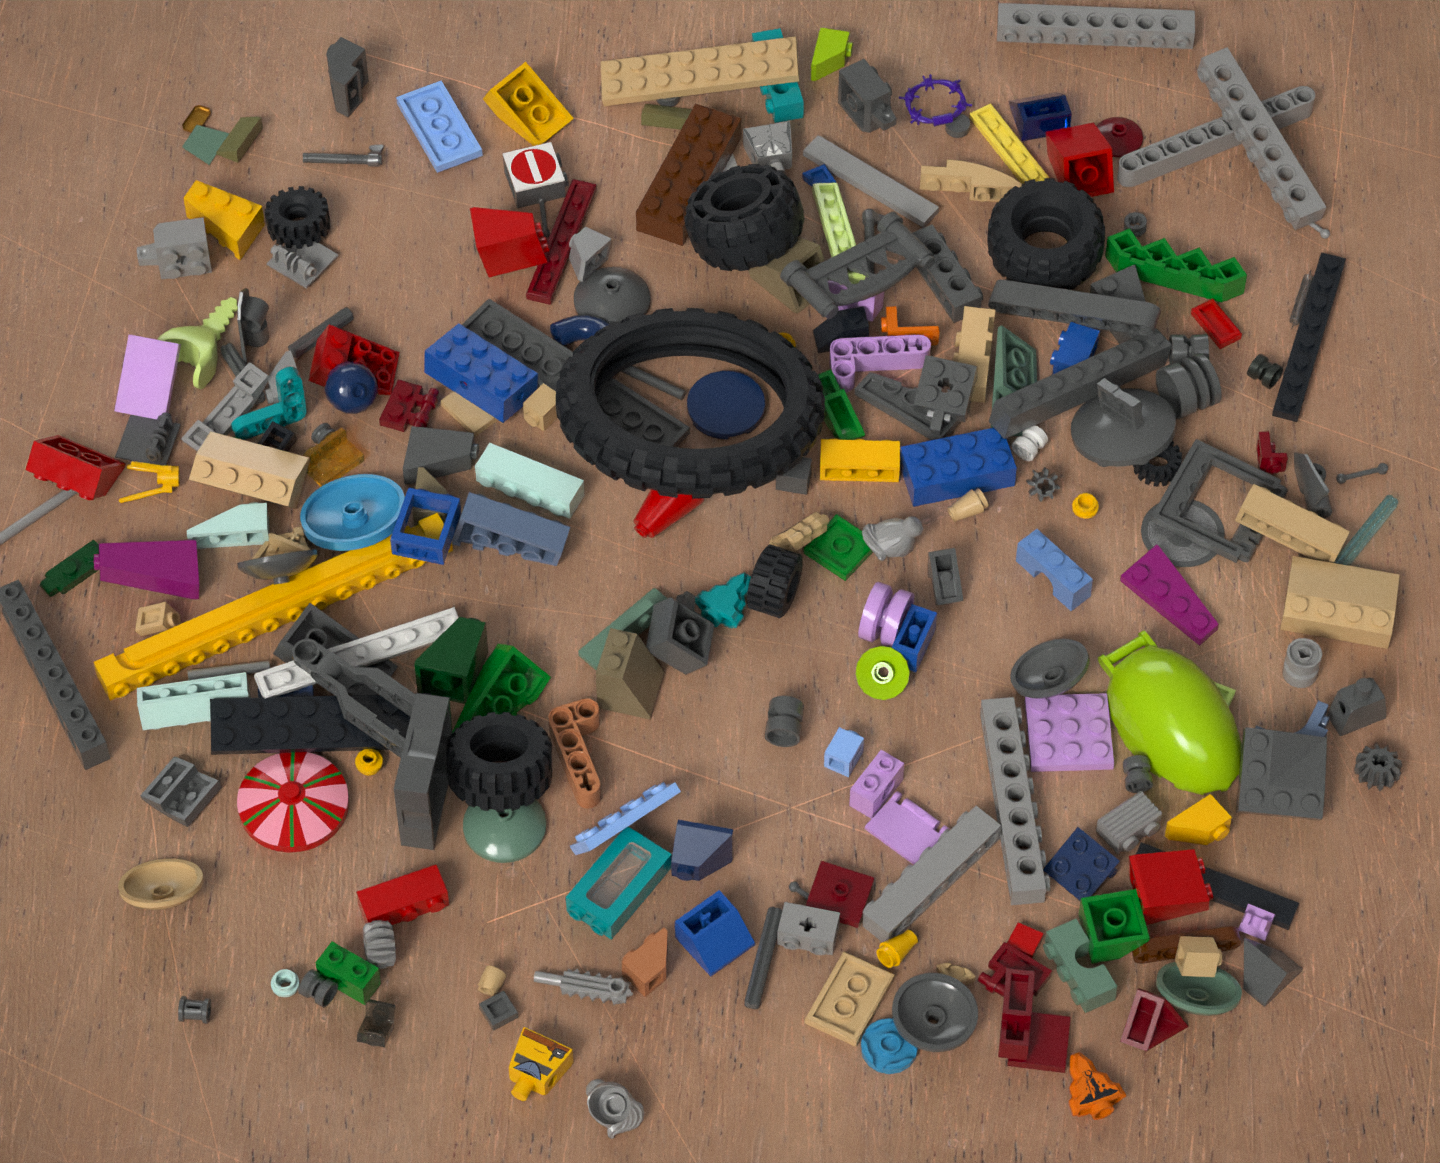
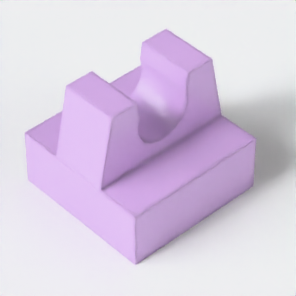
M1248 904L1238 930L1266 941L1276 914Z

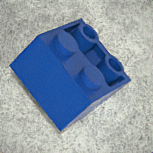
M720 890L675 921V938L710 977L755 946V942L738 910Z

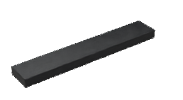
M1141 842L1136 854L1166 851ZM1205 867L1206 873L1202 874L1204 884L1209 883L1213 894V900L1211 901L1245 913L1248 904L1276 914L1272 924L1289 930L1299 907L1298 902Z

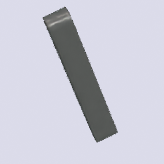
M1009 280L996 281L988 302V306L991 309H995L996 312L1066 324L1073 322L1086 327L1141 336H1152L1154 334L1161 314V309L1149 302Z

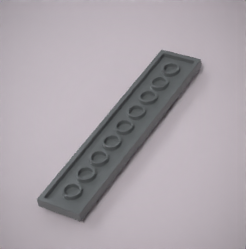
M491 299L483 303L462 324L470 331L537 372V389L544 383L556 391L560 371L569 357H573L572 351ZM611 378L602 387L596 397L602 410L615 424L641 439L665 446L678 447L690 434L689 426L614 378Z

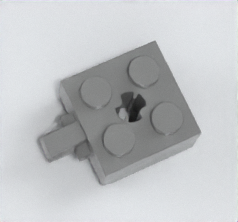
M204 217L159 223L153 229L155 243L137 247L139 266L159 265L161 280L212 273Z

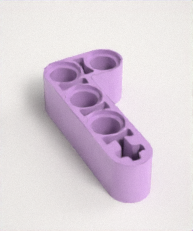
M923 335L839 338L830 345V369L840 389H844L847 393L854 388L855 372L923 368L925 356H930L931 342Z

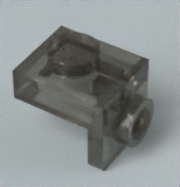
M369 999L366 1004L365 1018L357 1032V1042L385 1048L394 1029L396 1006L391 1003Z

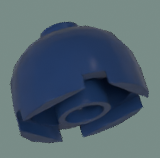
M347 361L338 364L329 372L324 391L327 400L335 409L346 414H358L366 411L373 405L378 394V384L375 375L368 367L360 363Z

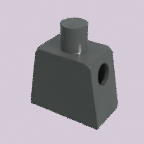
M1361 678L1355 684L1344 687L1337 692L1327 716L1330 717V721L1339 736H1343L1386 719V699L1373 678Z

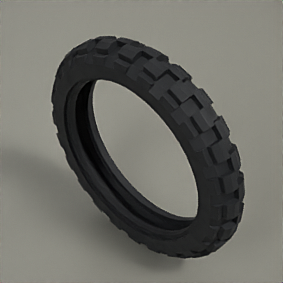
M673 308L655 310L650 315H644L641 312L622 319L620 324L613 322L598 330L593 336L591 335L588 339H585L573 351V357H569L560 371V378L556 386L555 405L557 418L560 420V428L569 443L573 442L574 449L591 465H595L603 474L615 481L621 478L629 487L644 492L647 489L658 491V494L661 496L677 498L678 494L692 495V499L711 498L713 494L723 493L724 496L739 494L745 491L748 486L756 489L775 480L777 475L786 474L801 461V457L806 456L817 442V436L822 430L824 421L825 397L819 376L816 371H812L811 363L801 351L777 332L769 333L764 325L751 319L746 321L740 320L735 314L718 311L715 314L705 312L701 308H687L686 311H673ZM696 356L725 361L756 374L776 392L784 409L770 427L748 440L723 447L690 449L656 444L630 434L615 424L605 414L596 397L602 387L613 376L632 365L662 357Z

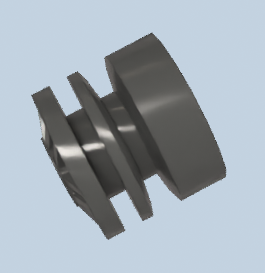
M1194 354L1190 358L1187 357L1181 360L1180 364L1174 362L1159 368L1156 372V385L1159 396L1171 405L1176 419H1181L1195 413L1197 408L1203 410L1221 401L1222 395L1219 378L1210 360L1204 354Z

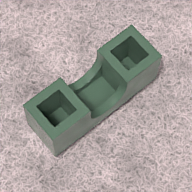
M1074 919L1046 931L1043 949L1048 959H1053L1057 965L1056 969L1061 981L1067 982L1070 987V994L1074 1003L1080 1005L1083 1011L1087 1013L1116 999L1117 985L1104 964L1095 968H1085L1076 961L1088 955L1090 940L1078 920Z

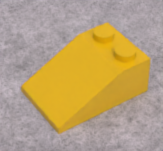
M526 61L491 88L483 98L500 120L533 146L545 143L574 119Z

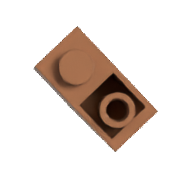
M664 927L657 933H651L638 949L630 950L622 960V975L644 997L666 981L668 931Z

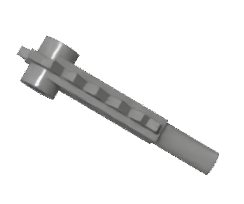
M568 969V971H564L563 975L535 971L534 982L559 986L562 995L568 994L569 997L578 994L580 999L589 996L591 1001L600 998L602 1003L611 1000L613 1005L626 1004L627 997L633 995V992L630 990L631 982H624L622 977L613 979L609 975L606 978H602L600 973L591 976L589 971L580 974L578 969L575 971Z

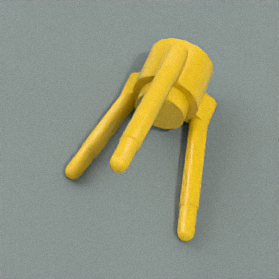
M132 461L131 464L127 465V469L157 473V484H163V487L120 498L119 503L160 493H172V487H179V466Z

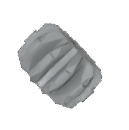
M381 920L365 923L363 927V943L366 961L379 969L393 966L396 962V948L392 925L388 921Z

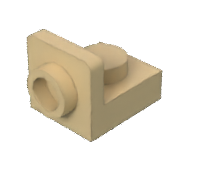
M167 602L141 607L138 609L135 631L140 636L166 631L180 625V614Z

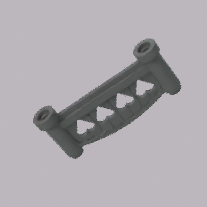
M893 211L886 214L878 223L877 230L880 232L879 234L808 270L799 260H794L785 266L780 274V278L787 286H793L822 317L831 319L838 313V306L874 297L896 285L916 266L925 270L929 269L935 263V258L933 257L934 254L903 224V219ZM886 250L904 256L905 260H898L897 264L889 263ZM867 260L883 265L886 269L879 270L877 274H872L868 271ZM847 270L863 274L867 279L860 280L858 284H853L849 281ZM828 280L845 285L848 289L840 290V293L833 294L829 290Z

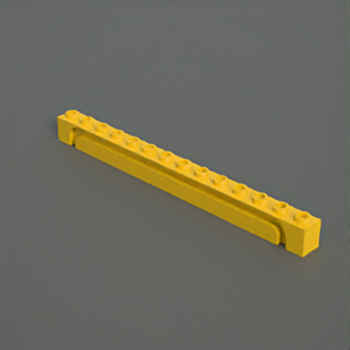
M435 513L419 520V525L412 528L409 525L406 526L404 531L407 534L439 540L444 523L439 514ZM391 534L376 544L350 550L306 569L297 575L290 576V582L269 585L124 648V653L115 656L113 653L94 661L97 678L110 701L115 698L124 697L137 688L149 686L156 680L172 676L188 666L200 664L204 659L216 654L225 653L236 645L248 643L259 635L273 632L278 627L289 622H295L309 603L319 610H323L328 605L339 600H346L355 593L371 589L376 584L387 579H394L410 569L419 568L427 561L393 555L390 542ZM452 542L448 553L453 551Z

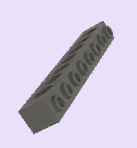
M19 579L0 587V611L84 769L87 770L109 760L110 755L107 743Z

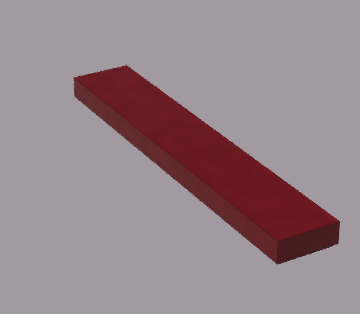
M572 179L548 238L550 252H546L548 263L537 266L526 293L527 300L551 305L569 261L571 250L569 242L575 233L578 234L581 231L597 191V184Z

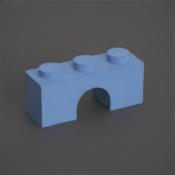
M1038 529L1018 542L1016 562L1033 577H1036L1041 572L1044 573L1053 586V595L1070 611H1073L1091 597L1093 579Z

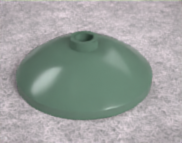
M536 799L533 804L527 807L522 805L520 809L514 811L511 809H505L504 812H496L493 809L484 811L478 806H475V808L469 806L463 818V833L467 844L478 856L497 863L515 862L526 858L541 845L546 833V816L542 806ZM508 814L507 817H500L499 815Z
M1172 962L1163 966L1158 971L1156 978L1157 989L1170 1004L1194 1015L1214 1016L1227 1013L1238 1006L1242 996V989L1238 981L1218 967L1215 977L1182 976L1176 962Z

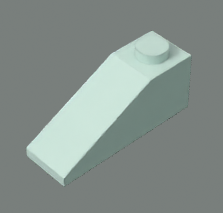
M252 502L238 505L188 529L187 538L188 540H196L197 549L263 545L265 541H269L267 503Z

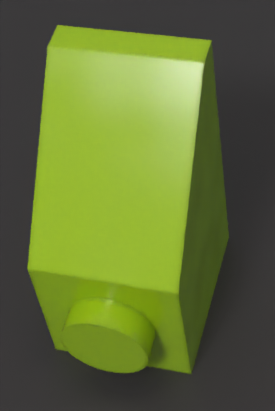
M820 27L811 63V81H817L845 66L846 58L851 57L853 43L849 42V32Z

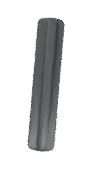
M344 307L290 344L288 350H291L293 358L300 357L316 346L317 339L329 324L341 329L354 319L352 311L348 307Z
M228 343L220 348L221 354L234 375L237 376L246 364L234 345ZM263 391L257 399V401L255 402V405H258L259 403L265 401V394Z

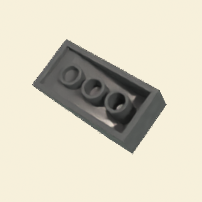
M309 603L280 641L273 654L285 663L293 661L292 649L294 645L303 639L315 640L326 649H330L360 638ZM387 659L365 668H379L391 677L398 666ZM365 684L355 685L348 691V695H378V693Z

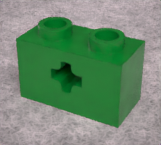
M331 941L315 962L316 969L322 974V978H330L337 982L339 991L363 1005L367 1004L381 985L378 967Z

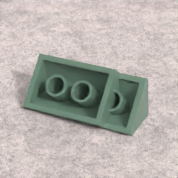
M1002 325L998 327L992 408L995 400L1037 382L1036 349ZM1021 431V432H1019V433H1017V434H1015V435H1013V436H1022V432H1023V431Z

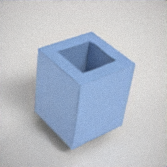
M839 727L824 753V767L849 777L863 753L864 738L855 731Z

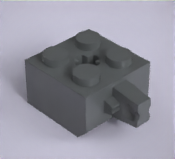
M862 59L839 70L838 104L861 131L871 133L879 128L885 131L896 125L897 118L891 109L892 89L887 82H883L874 66H870L865 59Z
M928 355L925 356L914 401V411L925 413L927 418L932 419L930 433L941 435L943 423H950L951 419L966 422L977 379V366ZM945 386L950 387V390L947 389V393L942 392Z
M688 591L678 595L676 600L670 597L654 605L646 645L653 656L685 675L708 664L714 624L694 611L695 596Z

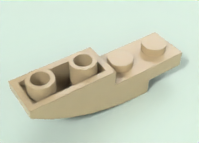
M947 159L946 167L921 166V190L970 192V200L999 202L1004 197V194L1014 186L1021 187V183L1014 178L995 169L975 163Z

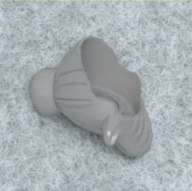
M907 517L904 520L891 518L877 524L869 523L865 525L862 535L865 543L877 558L884 561L886 557H904L912 552L916 536L921 535L923 525L916 517Z
M595 1079L586 1086L589 1113L598 1123L607 1128L609 1138L613 1139L616 1134L637 1128L644 1120L645 1112L643 1105L637 1102L627 1088L621 1084Z

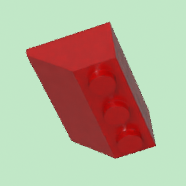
M56 435L34 440L25 470L33 473L36 479L42 481L50 480L57 483L56 487L62 490L69 491L71 489L78 492L79 496L83 499L94 500L108 493L124 470L126 463Z

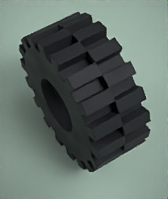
M299 186L298 190L288 187L287 192H284L282 189L278 191L279 196L273 195L270 197L271 202L267 201L265 209L267 230L270 238L273 241L276 240L278 245L285 243L286 248L291 249L292 245H296V249H302V245L306 244L307 247L313 246L312 241L319 243L322 241L321 236L326 237L328 234L327 230H330L328 204L326 198L322 197V193L319 191L315 193L314 189L310 187L306 191L304 186ZM295 218H305L299 221H292Z

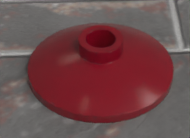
M1111 117L1097 125V128L1112 147V157H1122L1140 149L1142 146V130L1135 122L1127 118Z

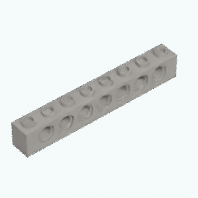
M1015 3L998 4L997 41L1193 49L1195 37V11Z
M1228 47L1202 57L1197 69L1200 81L1206 84L1211 99L1215 103L1217 102L1222 110L1224 120L1230 123L1234 130L1235 138L1246 149L1250 162H1254L1260 179L1264 183L1266 182L1270 188L1272 198L1281 206L1286 221L1291 223L1293 228L1297 230L1321 220L1326 210V205Z
M1014 697L981 700L980 718L997 822L1001 825L1000 842L1011 905L1043 903L1046 892L1050 891L1049 875H1044L1043 867H1046L1045 851L1039 849V843L1042 842L1041 827L1035 825V818H1038L1037 803L1031 801V794H1034L1033 779L1027 777V771L1030 770L1028 754H1023L1022 747H1026L1025 732L1019 730V724L1022 723L1021 708L1015 706ZM1004 727L1008 730H1001L999 728ZM1003 751H1010V752H1012V753L1007 754V753H1004ZM1012 774L1016 777H1008L1007 775ZM1017 798L1020 801H1012L1011 799ZM1015 822H1021V823H1023L1024 825H1016V824H1014V823H1015ZM1020 846H1025V847H1027L1028 849L1022 850V849H1020V848H1018V847H1020ZM1022 871H1031L1032 874H1025Z

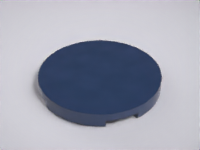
M718 371L700 378L692 386L687 397V411L693 425L700 432L713 438L728 439V437L739 436L744 433L749 434L757 428L765 413V397L760 386L750 377L734 371Z

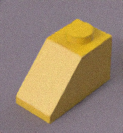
M1209 794L1169 820L1166 825L1165 837L1173 841L1209 845L1215 840L1221 841L1229 834L1232 817Z

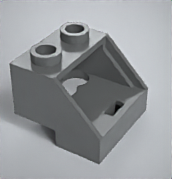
M340 37L335 44L330 45L326 56L336 112L349 117L363 102L361 90L369 82L366 51L364 48Z

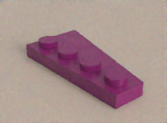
M1158 544L1121 575L1120 581L1199 646L1218 630V622Z

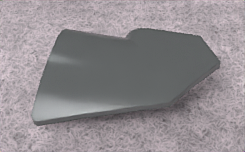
M244 288L239 292L237 321L243 361L247 365V346L261 347L269 341L268 326L265 319L269 306L264 300L249 296V289Z
M1295 452L1294 470L1299 489L1305 498L1307 510L1315 512L1325 519L1332 514L1328 495L1329 489L1324 483L1326 478L1325 468L1317 463H1312L1308 454Z

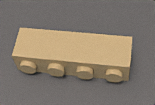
M1255 484L1251 487L1235 519L1236 522L1313 560L1331 563L1335 562L1350 532L1341 525L1332 523L1315 512L1303 509L1295 505L1291 500L1283 499L1271 493L1268 489Z

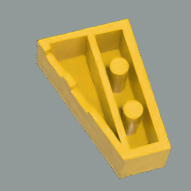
M198 180L193 183L183 198L186 216L189 219L204 217L206 233L212 234L218 239L220 245L229 248L239 260L242 259L265 226L261 205Z

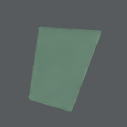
M196 125L182 148L210 165L216 156L217 150L229 133Z

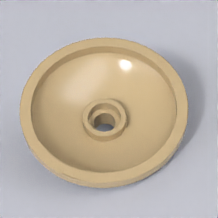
M159 859L140 864L127 871L121 877L118 889L121 898L134 907L148 910H166L194 897L201 889L204 878L200 867L190 861Z

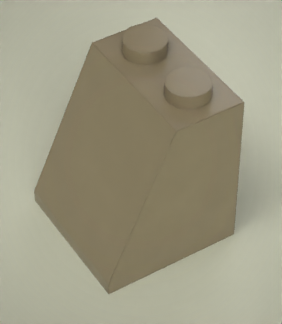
M798 237L795 245L789 248L785 255L779 259H774L765 266H757L748 270L750 277L796 314L807 307L809 303L793 286L789 287L781 280L780 274L782 270L794 260H799L807 270L825 261L820 245Z
M610 628L596 670L597 704L600 709L650 719L664 677V671L636 633Z

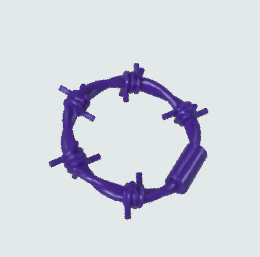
M931 74L929 78L922 76L924 81L912 88H908V92L905 93L904 97L899 96V99L905 100L911 119H913L910 123L917 122V125H920V122L933 124V126L952 123L953 118L964 112L967 106L972 107L973 105L966 102L960 84H958L961 81L960 79L953 82L944 79L935 80L932 79ZM933 84H941L949 87L951 90L949 94L959 93L960 101H958L957 105L951 106L957 108L953 114L946 113L933 116L930 119L922 116L920 113L922 109L915 111V107H913L912 110L911 102H913L914 98H920V96L914 94L921 87L925 86V91H927L928 87L931 86L932 90H934Z

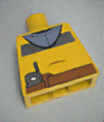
M524 1027L509 1064V1078L516 1083L511 1094L521 1101H526L531 1091L547 1095L572 1066L573 1049Z

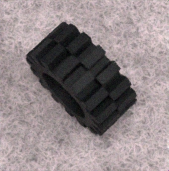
M1172 441L1166 450L1156 456L1167 461V464L1164 466H1154L1149 462L1144 465H1133L1135 475L1138 474L1140 481L1145 478V484L1147 485L1150 482H1154L1155 487H1158L1159 482H1162V486H1166L1168 481L1171 483L1182 463V452H1179V446H1174V441Z

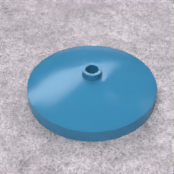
M373 474L350 475L333 480L312 493L301 509L300 521L305 536L319 547L335 551L361 549L376 544L393 533L405 496L401 487L389 478Z

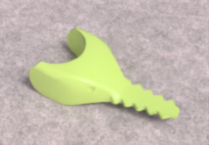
M230 297L227 300H222L221 306H216L215 312L209 313V319H203L202 326L171 328L157 339L181 344L178 362L183 361L196 367L193 375V385L198 389L205 388L216 373L218 360L217 341L221 339L220 333L225 332L224 326L230 323L229 319L234 317L233 312L238 311L235 298Z

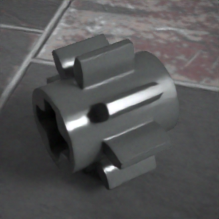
M1046 467L1043 468L1042 472L1038 473L1033 469L1032 473L1034 475L1032 479L1026 480L1027 484L1032 486L1028 493L1031 496L1038 493L1037 497L1041 502L1047 496L1053 499L1052 493L1054 490L1060 489V486L1054 483L1058 476L1055 473L1048 475L1049 472ZM1045 479L1048 485H1043L1042 489H1040L1038 483H1043Z

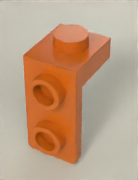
M896 306L886 307V316L881 317V333L886 332V336L923 335L930 340L931 346L939 344V326L898 327Z

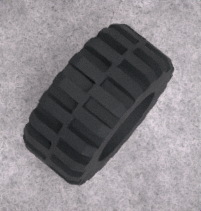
M492 712L487 713V716L483 717L478 715L473 717L470 722L467 720L463 722L459 729H455L447 741L446 760L449 787L461 801L465 800L466 804L473 808L478 806L481 810L489 811V809H493L496 812H504L505 809L518 810L522 805L527 807L533 804L535 799L538 800L550 787L551 778L553 777L552 742L548 737V733L532 719L528 721L523 715L517 714V716H513L509 712H503V714ZM494 761H508L502 763H494Z

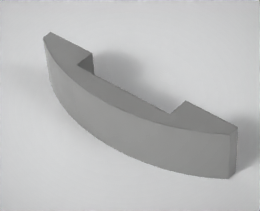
M249 362L233 380L235 386L203 422L197 420L181 440L198 452L210 431L227 436L232 431L231 423L233 420L250 411L270 377Z

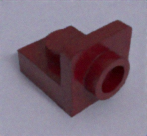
M1269 431L1259 432L1256 443L1258 469L1271 474L1285 472L1288 460L1287 453H1275V442H1270Z

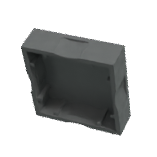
M416 693L394 785L401 846L434 850L449 786L447 780L446 745L452 734L450 699L448 697Z

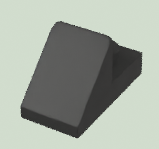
M955 548L928 552V578L932 580L935 605L964 601Z

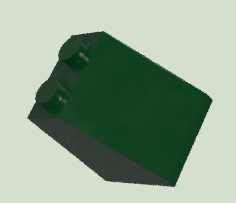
M459 617L415 660L417 693H431L434 696L448 697L453 702L466 703L488 654L486 622H481L476 618Z

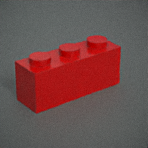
M436 864L356 892L358 906L365 923L378 920L388 921L391 925L403 921L410 922L420 915L429 912H439L444 907L449 906L448 891Z

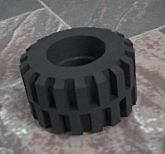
M769 544L761 552L750 579L747 593L748 608L777 618L783 617L789 610L798 589L803 567L802 555Z

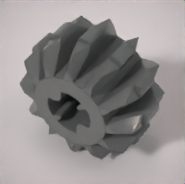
M1377 743L1373 746V749L1365 746L1362 753L1357 755L1354 772L1359 775V783L1367 782L1368 790L1373 786H1377L1379 791L1384 786L1391 789L1394 781L1397 782L1401 776L1402 761L1397 759V751L1389 752L1388 745L1382 749L1379 748Z

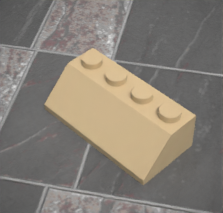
M210 431L196 453L189 480L297 509L310 458Z

